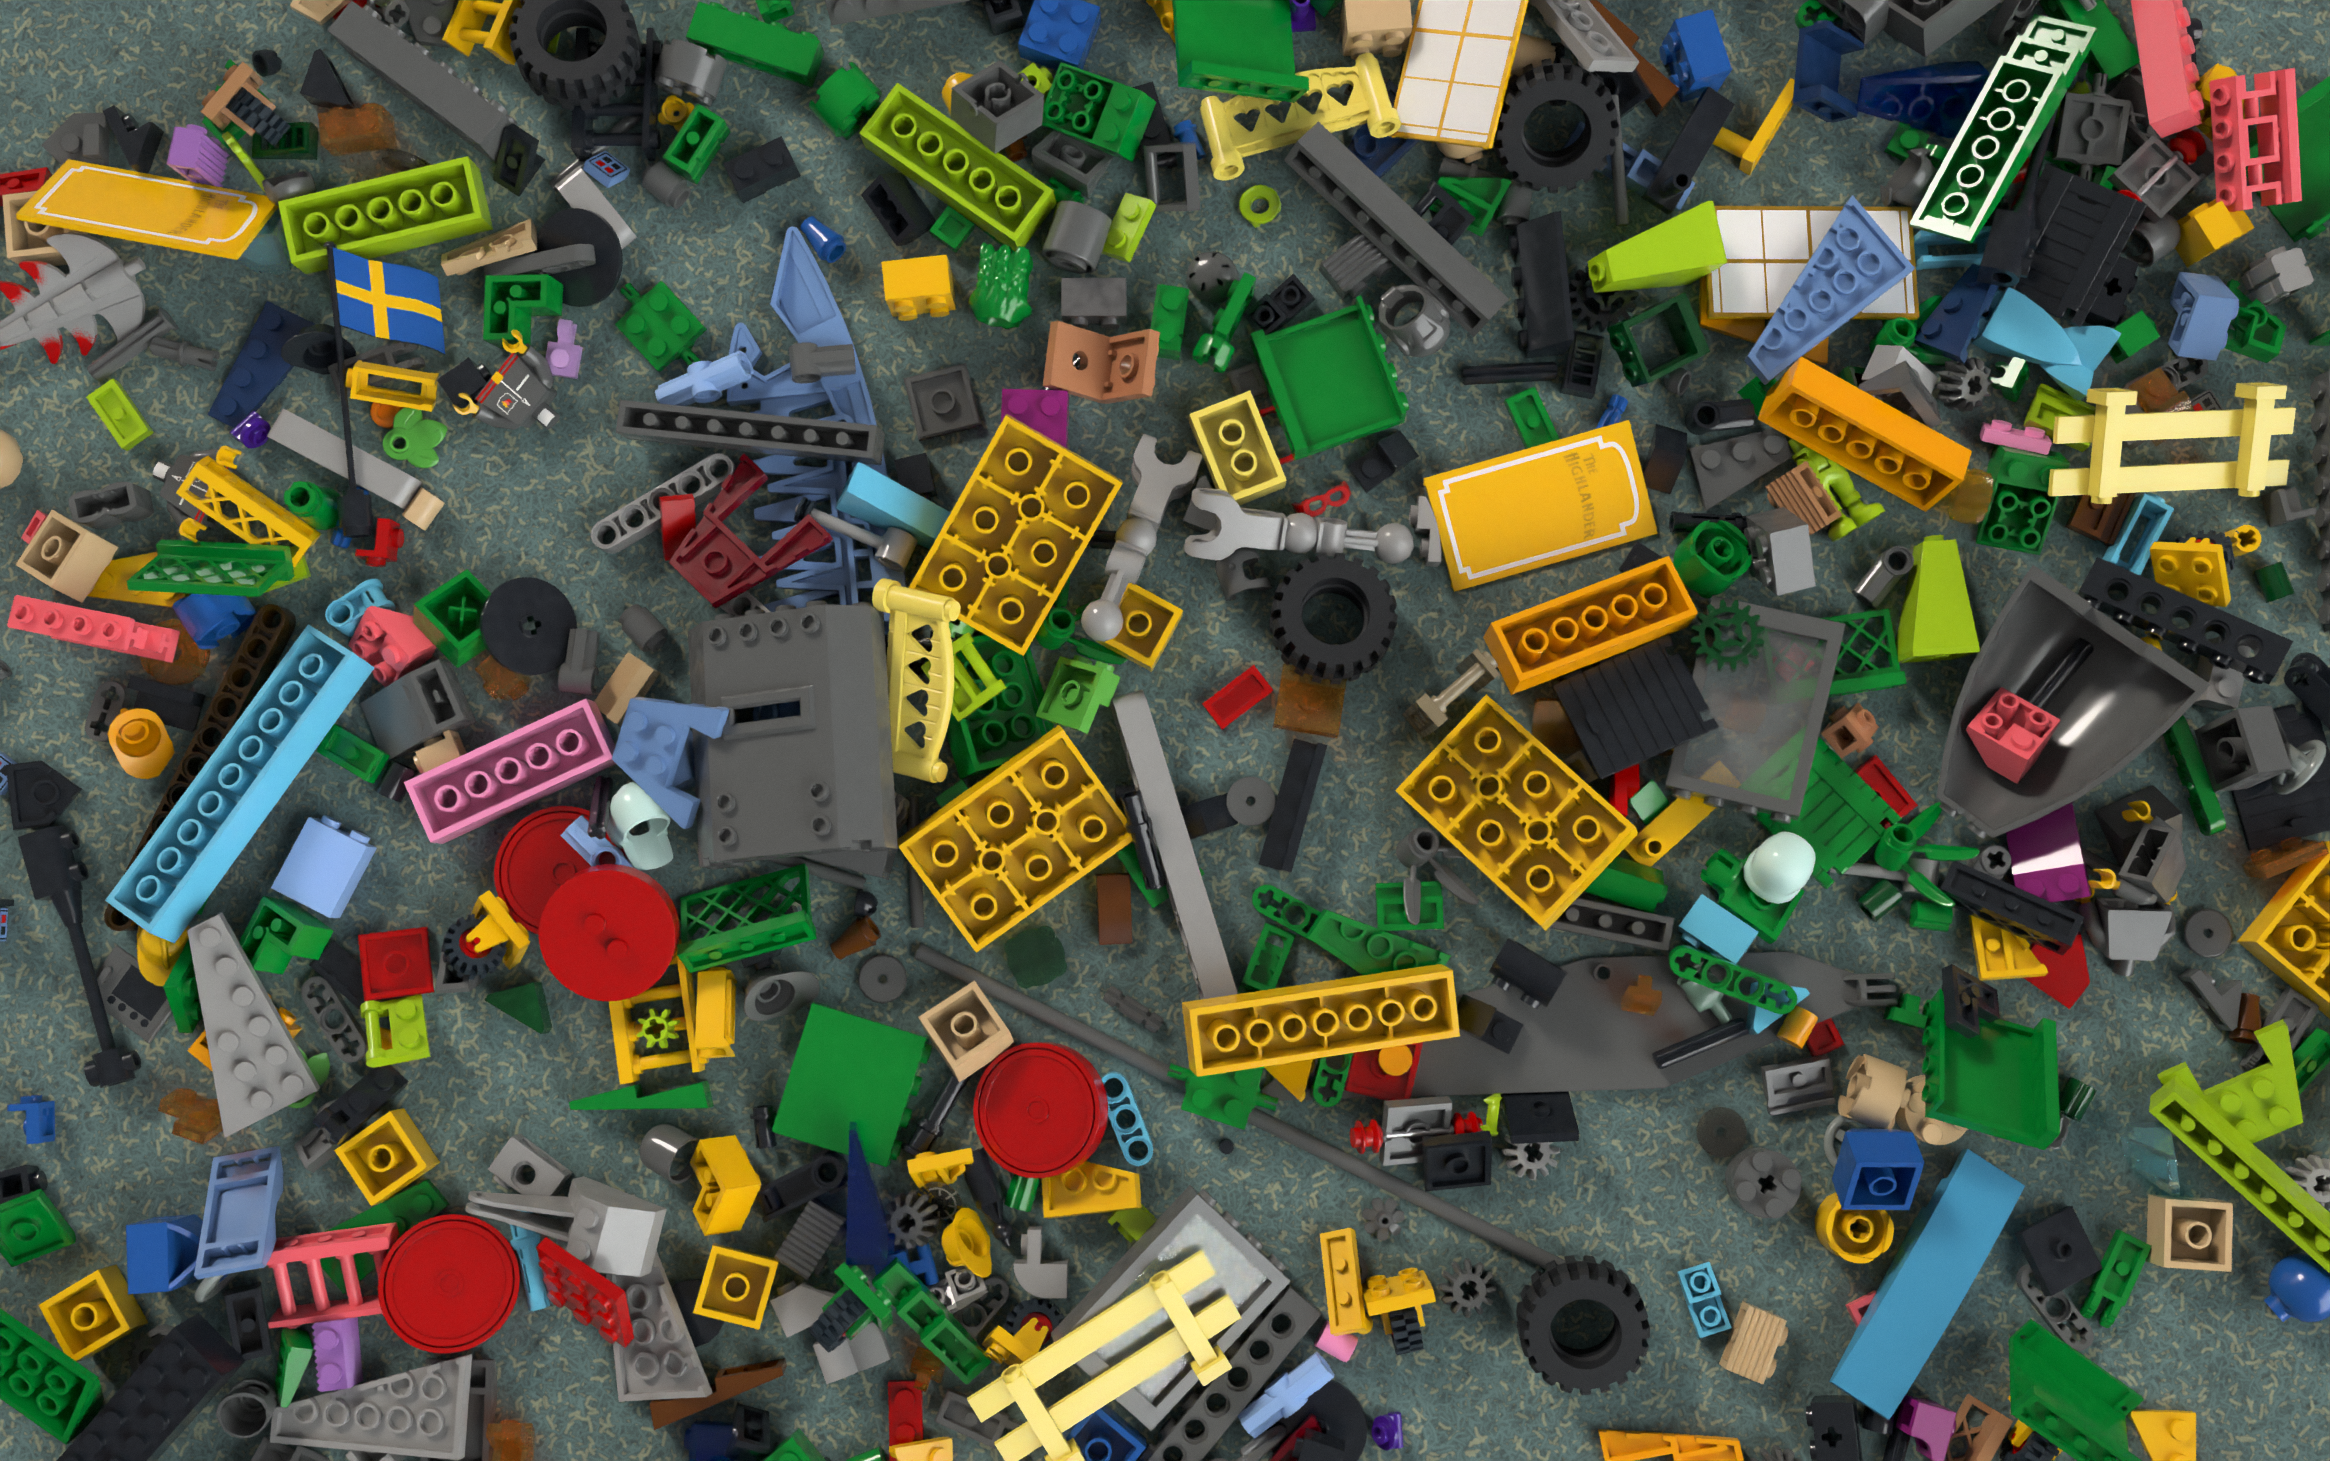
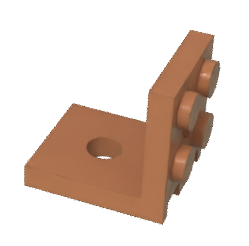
M1061 321L1051 322L1043 386L1054 390L1068 391L1071 395L1104 404L1152 397L1155 385L1156 360L1159 353L1160 332L1147 329L1108 337ZM1074 353L1080 358L1079 369H1076L1073 365Z

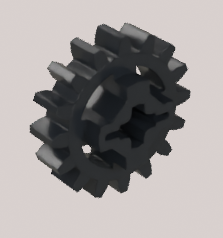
M1588 264L1585 267L1586 273L1580 269L1575 274L1576 280H1571L1569 283V289L1573 291L1570 292V302H1574L1571 306V312H1578L1577 323L1586 320L1588 322L1587 330H1591L1595 324L1598 325L1600 332H1604L1607 324L1612 326L1618 323L1619 320L1622 321L1630 317L1627 312L1633 313L1637 305L1631 301L1636 300L1639 296L1638 292L1631 290L1603 292V295L1608 297L1604 303L1602 296L1594 293L1593 286H1587L1585 289H1582L1583 285L1590 280ZM1622 304L1617 312L1610 315L1612 305ZM1585 305H1588L1595 312V314L1588 310V308Z

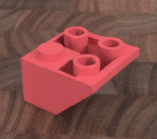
M370 606L366 609L348 644L354 654L375 667L372 671L373 676L384 687L389 686L407 673L420 668L432 657L437 648L413 623V616L376 606Z
M2001 687L1970 722L1966 731L1987 767L2018 784L2034 765L2061 720Z

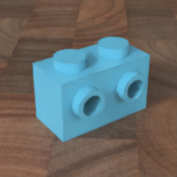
M1703 894L1700 895L1678 927V931L1682 933L1680 938L1691 947L1697 949L1700 945L1712 955L1738 964L1758 935V931Z

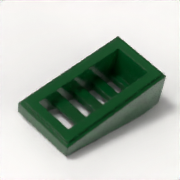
M312 122L287 123L291 127L279 140V147L274 149V146L267 142L266 150H261L262 137L255 132L252 142V158L317 160L318 128ZM286 135H290V147H286ZM298 135H302L301 146H297Z

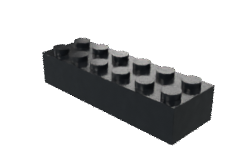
M197 1313L175 1326L57 1461H157L246 1360L200 1313Z

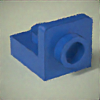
M42 1095L21 1096L20 1103L7 1105V1111L26 1110V1118L23 1123L26 1144L55 1141V1101H42Z

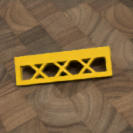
M209 456L204 457L195 464L176 492L180 497L249 544L268 545L265 542H270L271 545H278L277 541L289 540L299 547V550L292 558L293 569H295L307 550L321 536L320 532L233 472L218 464L217 461ZM198 478L208 485L211 497L200 498L188 489L195 479ZM230 500L235 503L240 517L229 518L224 515L219 501ZM260 520L266 525L269 536L258 538L252 534L248 521Z

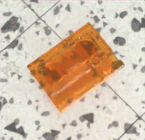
M2301 836L2282 841L2280 843L2282 848L2272 852L2271 849H2264L2251 854L2252 860L2241 865L2247 877L2262 878L2265 876L2268 879L2329 854L2325 841L2302 840Z

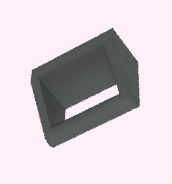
M1192 141L1143 146L1147 199L1152 200L1157 205L1154 212L1200 210L1196 143ZM1157 152H1182L1186 201L1160 203Z
M1906 360L1863 382L1858 387L1881 401L1883 400L1879 394L1902 392L1914 407L1904 412V414L1929 428L1942 423L1936 400Z

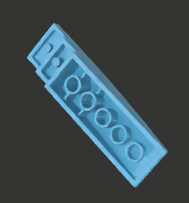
M1963 1149L1948 1177L1940 1180L1927 1207H1922L1912 1223L1829 1381L1830 1383L1880 1416L1890 1420L1960 1306L2008 1220L2025 1185L1971 1150Z

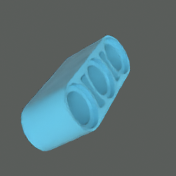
M1108 1072L1102 1077L1104 1085L1110 1078H1117L1123 1084V1091L1117 1096H1111L1106 1092L1108 1117L1127 1162L1134 1166L1145 1165L1152 1158L1153 1143L1127 1078L1120 1072ZM1128 1109L1135 1114L1136 1121L1133 1125L1123 1127L1118 1123L1117 1114L1121 1110ZM1134 1141L1144 1142L1148 1147L1147 1154L1142 1158L1133 1157L1129 1152L1130 1144Z

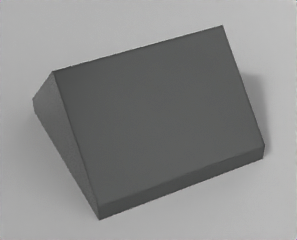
M1052 131L1036 145L1031 153L1033 167L1049 177H1055L1059 182L1074 191L1079 190L1081 195L1088 199L1113 159V156L1056 131Z
M2154 785L2094 811L2120 867L2123 866L2144 825V822L2141 820L2127 822L2123 818L2122 811L2132 809L2128 805L2129 802L2139 800L2147 802L2151 810L2150 815H2157L2172 828L2178 830L2182 844V812Z

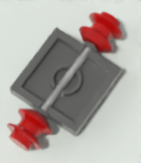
M2192 129L2178 132L2176 138L2171 139L2167 146L2153 134L2107 180L2119 190L2118 193L2147 204L2143 214L2155 224L2201 180L2187 165L2193 164L2197 157L2206 151V142L2198 131Z
M1448 1096L1384 1101L1382 1128L1375 1119H1371L1367 1127H1364L1362 1122L1357 1120L1354 1128L1350 1129V1143L1352 1148H1356L1359 1154H1364L1366 1147H1371L1373 1153H1378L1380 1150L1379 1160L1383 1166L1423 1163V1137L1483 1131L1480 1128L1483 1126V1123L1473 1111L1468 1112L1466 1119H1463L1458 1112L1454 1113L1451 1119L1452 1101Z

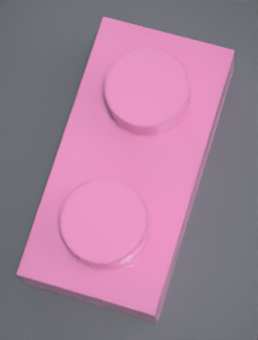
M1995 419L1992 420V423L1982 422L1979 434L1981 441L2044 455H2048L2052 444L2049 436L2045 435V431L2042 429L2025 427V431L2012 428V424L2009 422Z

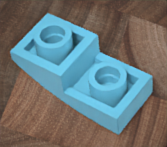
M1710 1262L1678 1271V1279L1697 1338L1700 1339L1731 1329L1732 1327L1720 1298L1721 1291Z

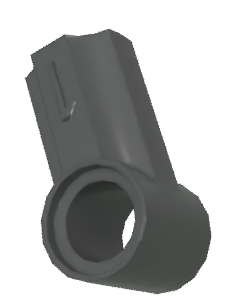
M803 342L791 345L788 348L792 381L795 383L807 384L816 382L822 377L856 374L853 344L818 347L817 344Z
M1895 546L1882 552L1875 564L1852 590L1854 596L1866 606L1876 609L1900 578L1911 570L1914 558L1910 550L1903 546ZM1890 555H1895L1899 558L1901 563L1899 570H1894L1889 566L1888 559Z
M578 628L570 629L566 663L561 665L558 678L560 692L595 695L597 688H594L595 675L599 676V670L596 666L600 640L599 632Z

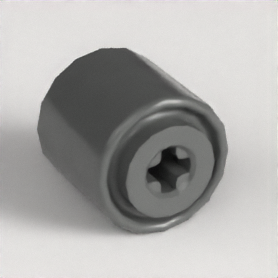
M1058 202L1042 247V255L1056 267L1072 273L1083 274L1096 271L1112 224L1111 219L1103 212L1079 202Z

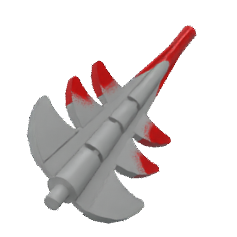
M68 232L56 234L47 239V243L53 246L67 262L70 273L67 275L49 263L41 261H22L19 263V267L26 271L36 282L40 294L37 296L20 284L0 281V291L4 293L15 308L13 313L0 321V350L36 338L45 349L52 364L58 362L63 350V339L59 328L64 327L72 333L78 342L81 354L86 356L94 346L98 335L97 321L94 315L100 314L110 323L117 336L118 343L141 327L145 318L144 295L135 277V274L146 269L144 262L137 257L127 263L120 259L117 253L104 241L88 234Z

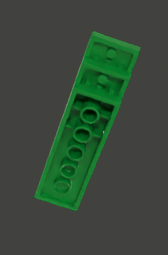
M2034 14L2023 36L2017 35L2007 55L1999 57L1909 223L1910 227L1972 244L2013 182L2066 94L2098 36L2097 28Z

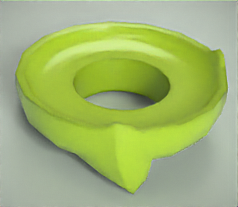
M1255 185L1250 187L1242 194L1239 200V210L1243 218L1255 228L1272 221L1281 211L1282 204L1277 192L1269 186ZM1257 199H1263L1268 202L1269 208L1266 212L1257 214L1251 210V204Z
M1494 1093L1483 1100L1488 1104L1486 1124L1480 1128L1483 1131H1490L1491 1136L1494 1137L1498 1135L1497 1127L1499 1106L1502 1100L1501 1093Z

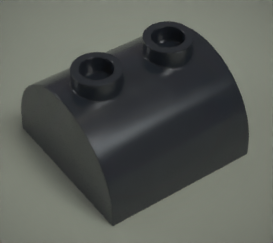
M1512 938L1507 939L1489 970V973L1494 975L1492 983L1509 992L1511 987L1516 988L1523 993L1520 1000L1537 1010L1541 1004L1545 1007L1549 1005L1568 974L1567 971Z

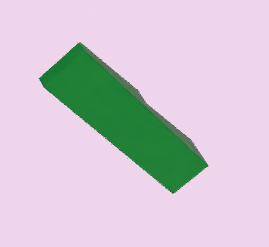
M1268 923L1264 924L1238 988V994L1275 989L1296 935ZM1269 936H1278L1283 941V948L1268 943L1265 940Z
M708 1080L643 1096L641 1084L569 1102L570 1110L693 1109L714 1106Z

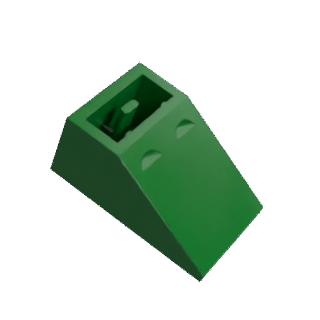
M1060 62L1044 103L1042 126L1133 163L1156 101L1141 90Z
M1994 444L1987 468L1976 544L2040 555L2059 496H2048L2050 469H2068L2070 462L2060 452L2049 451L2048 455Z

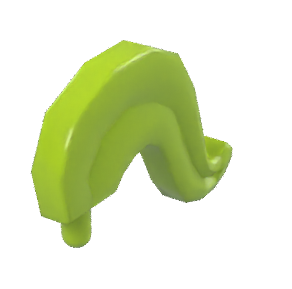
M227 131L222 135L224 142L265 192L262 181L266 177L236 138Z

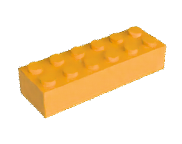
M1800 357L1767 391L1758 416L1759 421L1924 512L1928 511L1964 480L1972 453L1966 447L1803 357Z
M1666 556L1494 621L1488 627L1483 638L1498 664V669L1511 695L1687 628L1698 614V611L1670 557Z

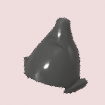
M1920 148L1907 151L1909 157L1894 173L1887 185H1880L1881 201L1885 207L1891 205L1892 201L1905 206L1918 208L1937 173L1927 158L1932 149Z

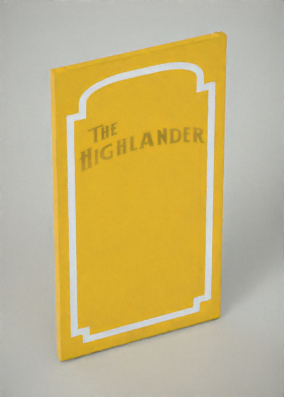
M68 159L16 213V218L21 221L238 260L279 206L273 204L265 195Z
M1625 420L1423 478L1429 503L1437 521L1441 548L1451 581L1450 586L1453 591H1459L1658 534L1630 421Z

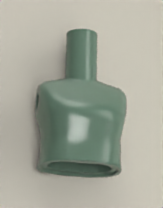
M1704 962L1693 966L1697 969L1695 976H1700V969ZM1708 969V980H1710L1711 982H1720V980L1716 976H1714ZM1682 977L1678 979L1677 984L1685 992L1688 1001L1697 1012L1710 1009L1721 1024L1728 1023L1732 1019V1015L1720 1001L1724 993Z

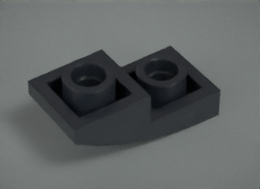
M1292 274L1270 295L1266 293L1243 316L1256 331L1263 329L1265 335L1278 331L1315 300V297Z

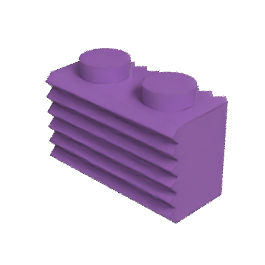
M188 124L186 128L174 127L166 165H169V167L190 182L223 187L221 182L224 181V178L222 176L226 174L224 172L227 168L225 164L228 162L226 158L230 155L220 146L221 142L218 139L207 136L208 131L197 125Z
M358 1317L314 1323L311 1328L315 1330L312 1335L315 1336L313 1342L316 1345L313 1348L316 1350L314 1355L317 1359L314 1362L318 1364L315 1369L318 1370L316 1376L319 1378L317 1383L320 1385L317 1390L324 1392L348 1389L362 1382L363 1372Z

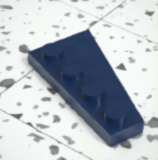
M1389 79L1385 86L1393 108L1398 87ZM1366 123L1360 129L1358 128L1347 149L1376 176L1382 178L1420 140L1392 138L1391 136L1376 138L1371 136Z
M267 301L207 415L235 428L252 411L256 412L267 400L270 393L277 385L284 381L287 374L294 367L283 360L281 348L286 341L298 335L303 327L312 326L315 323Z

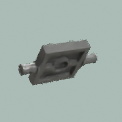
M2102 73L2093 74L2090 93L2076 94L2066 92L2061 100L2052 160L2072 162L2080 166L2078 177L2091 181L2093 167H2107L2108 165L2117 168L2121 166L2131 105L2130 100L2115 99L2105 94L2108 74L2102 75Z

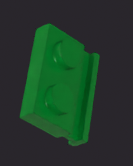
M1439 881L1421 882L1420 920L1417 925H1412L1408 922L1405 914L1403 882L1375 883L1377 928L1384 931L1444 929L1442 884Z

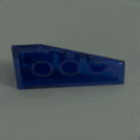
M1959 61L1861 77L1856 109L1859 112L1882 119L1908 124L1915 129L1921 130L1922 128L1932 131L1945 138H1956L1990 73L1979 61Z
M850 1122L846 1264L887 1265V1254H894L895 1233H888V1220L857 1122Z

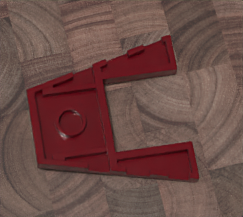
M745 454L739 458L740 464L732 475L729 474L722 483V490L712 504L709 502L703 511L704 517L695 530L693 528L690 530L669 561V564L715 609L833 540L831 535L808 514L764 556L759 558L727 528L722 521L769 479Z

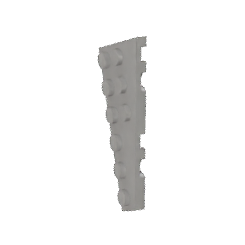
M220 913L188 929L187 932L224 1138L318 1091L320 1086L223 913Z
M657 1250L651 1273L636 1277L606 1273V1278L626 1293L634 1339L626 1348L616 1341L613 1344L619 1402L707 1397L713 1394Z
M472 1354L357 1384L352 1388L335 1390L294 1401L287 1408L277 1406L272 1415L270 1443L460 1460L465 1457Z

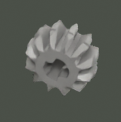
M1506 1135L1505 1141L1511 1144L1509 1135ZM1553 1142L1536 1143L1534 1148L1538 1151V1155L1536 1157L1530 1155V1160H1527L1528 1154L1524 1151L1526 1145L1532 1147V1143L1513 1144L1512 1148H1503L1502 1154L1514 1156L1507 1160L1506 1166L1508 1168L1517 1166L1515 1174L1518 1177H1522L1527 1171L1529 1179L1535 1180L1537 1169L1546 1177L1549 1173L1545 1165L1548 1163L1553 1167L1557 1166V1161L1550 1158V1154L1560 1153V1148L1549 1146Z
M2311 1154L2307 1155L2306 1159L2301 1157L2294 1159L2297 1168L2289 1166L2285 1170L2290 1175H2293L2292 1179L2326 1210H2330V1159H2321L2318 1155Z

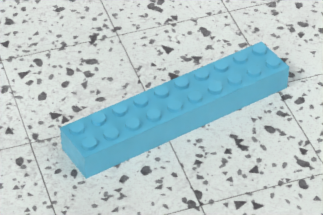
M308 624L105 901L150 934L175 943L375 667Z

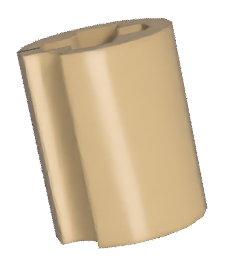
M421 487L402 513V516L426 531L445 503Z

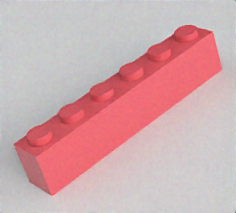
M2131 0L2149 125L2161 138L2201 124L2200 110L2204 109V103L2200 92L2196 90L2195 82L2199 81L2200 78L2198 69L2191 60V54L2195 53V46L2191 36L2187 34L2186 27L2191 25L2187 9L2183 7L2182 0Z

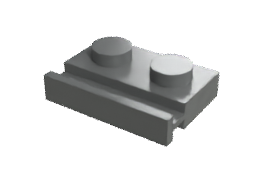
M1826 1054L1761 1067L1764 1096L1770 1116L1835 1104L1832 1092L1834 1088L1830 1058Z

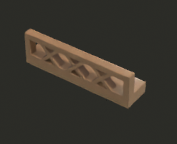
M1967 1394L1955 1417L1956 1429L1953 1436L1950 1437L1949 1444L1953 1438L1965 1436L1968 1449L1964 1455L1952 1458L1948 1444L1947 1459L1944 1461H1991L2013 1421L1970 1394ZM1973 1404L1988 1414L1981 1426L1969 1429L1965 1416ZM1962 1423L1963 1430L1957 1432ZM1976 1433L1973 1440H1971L1970 1434Z

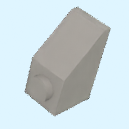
M792 1280L776 1289L778 1295L774 1296L770 1302L788 1338L812 1326L818 1320L821 1313H824L822 1307L837 1292L806 1281L797 1285L795 1280Z

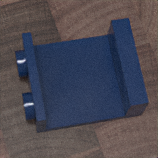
M1827 20L1816 21L1811 26L1800 28L1793 104L1826 122L1834 123L1856 118L1858 104L1838 93L1841 55L1863 50L1864 43L1853 37L1851 33L1841 30L1833 25V22Z

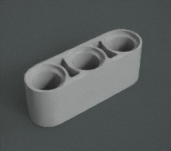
M580 166L554 185L572 208L593 211L609 222L619 238L622 249L637 238Z

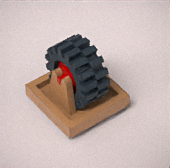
M243 61L239 66L233 65L223 77L225 83L218 91L212 90L202 101L204 108L200 112L222 131L232 121L251 137L256 132L271 145L275 146L291 126L273 112L276 106L257 91L264 83L257 73Z

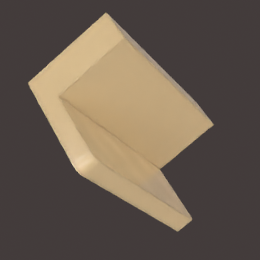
M627 653L594 702L597 703L600 712L605 714L608 719L622 726L630 699L635 697L644 698L660 675V672L633 654Z

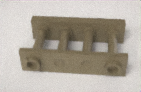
M1477 648L1455 668L1461 674L1455 682L1437 697L1433 695L1430 698L1425 693L1402 716L1424 739L1448 720V717L1444 714L1447 711L1446 707L1468 687L1471 686L1478 692L1500 674L1496 670L1498 667L1497 662L1487 651L1481 653Z

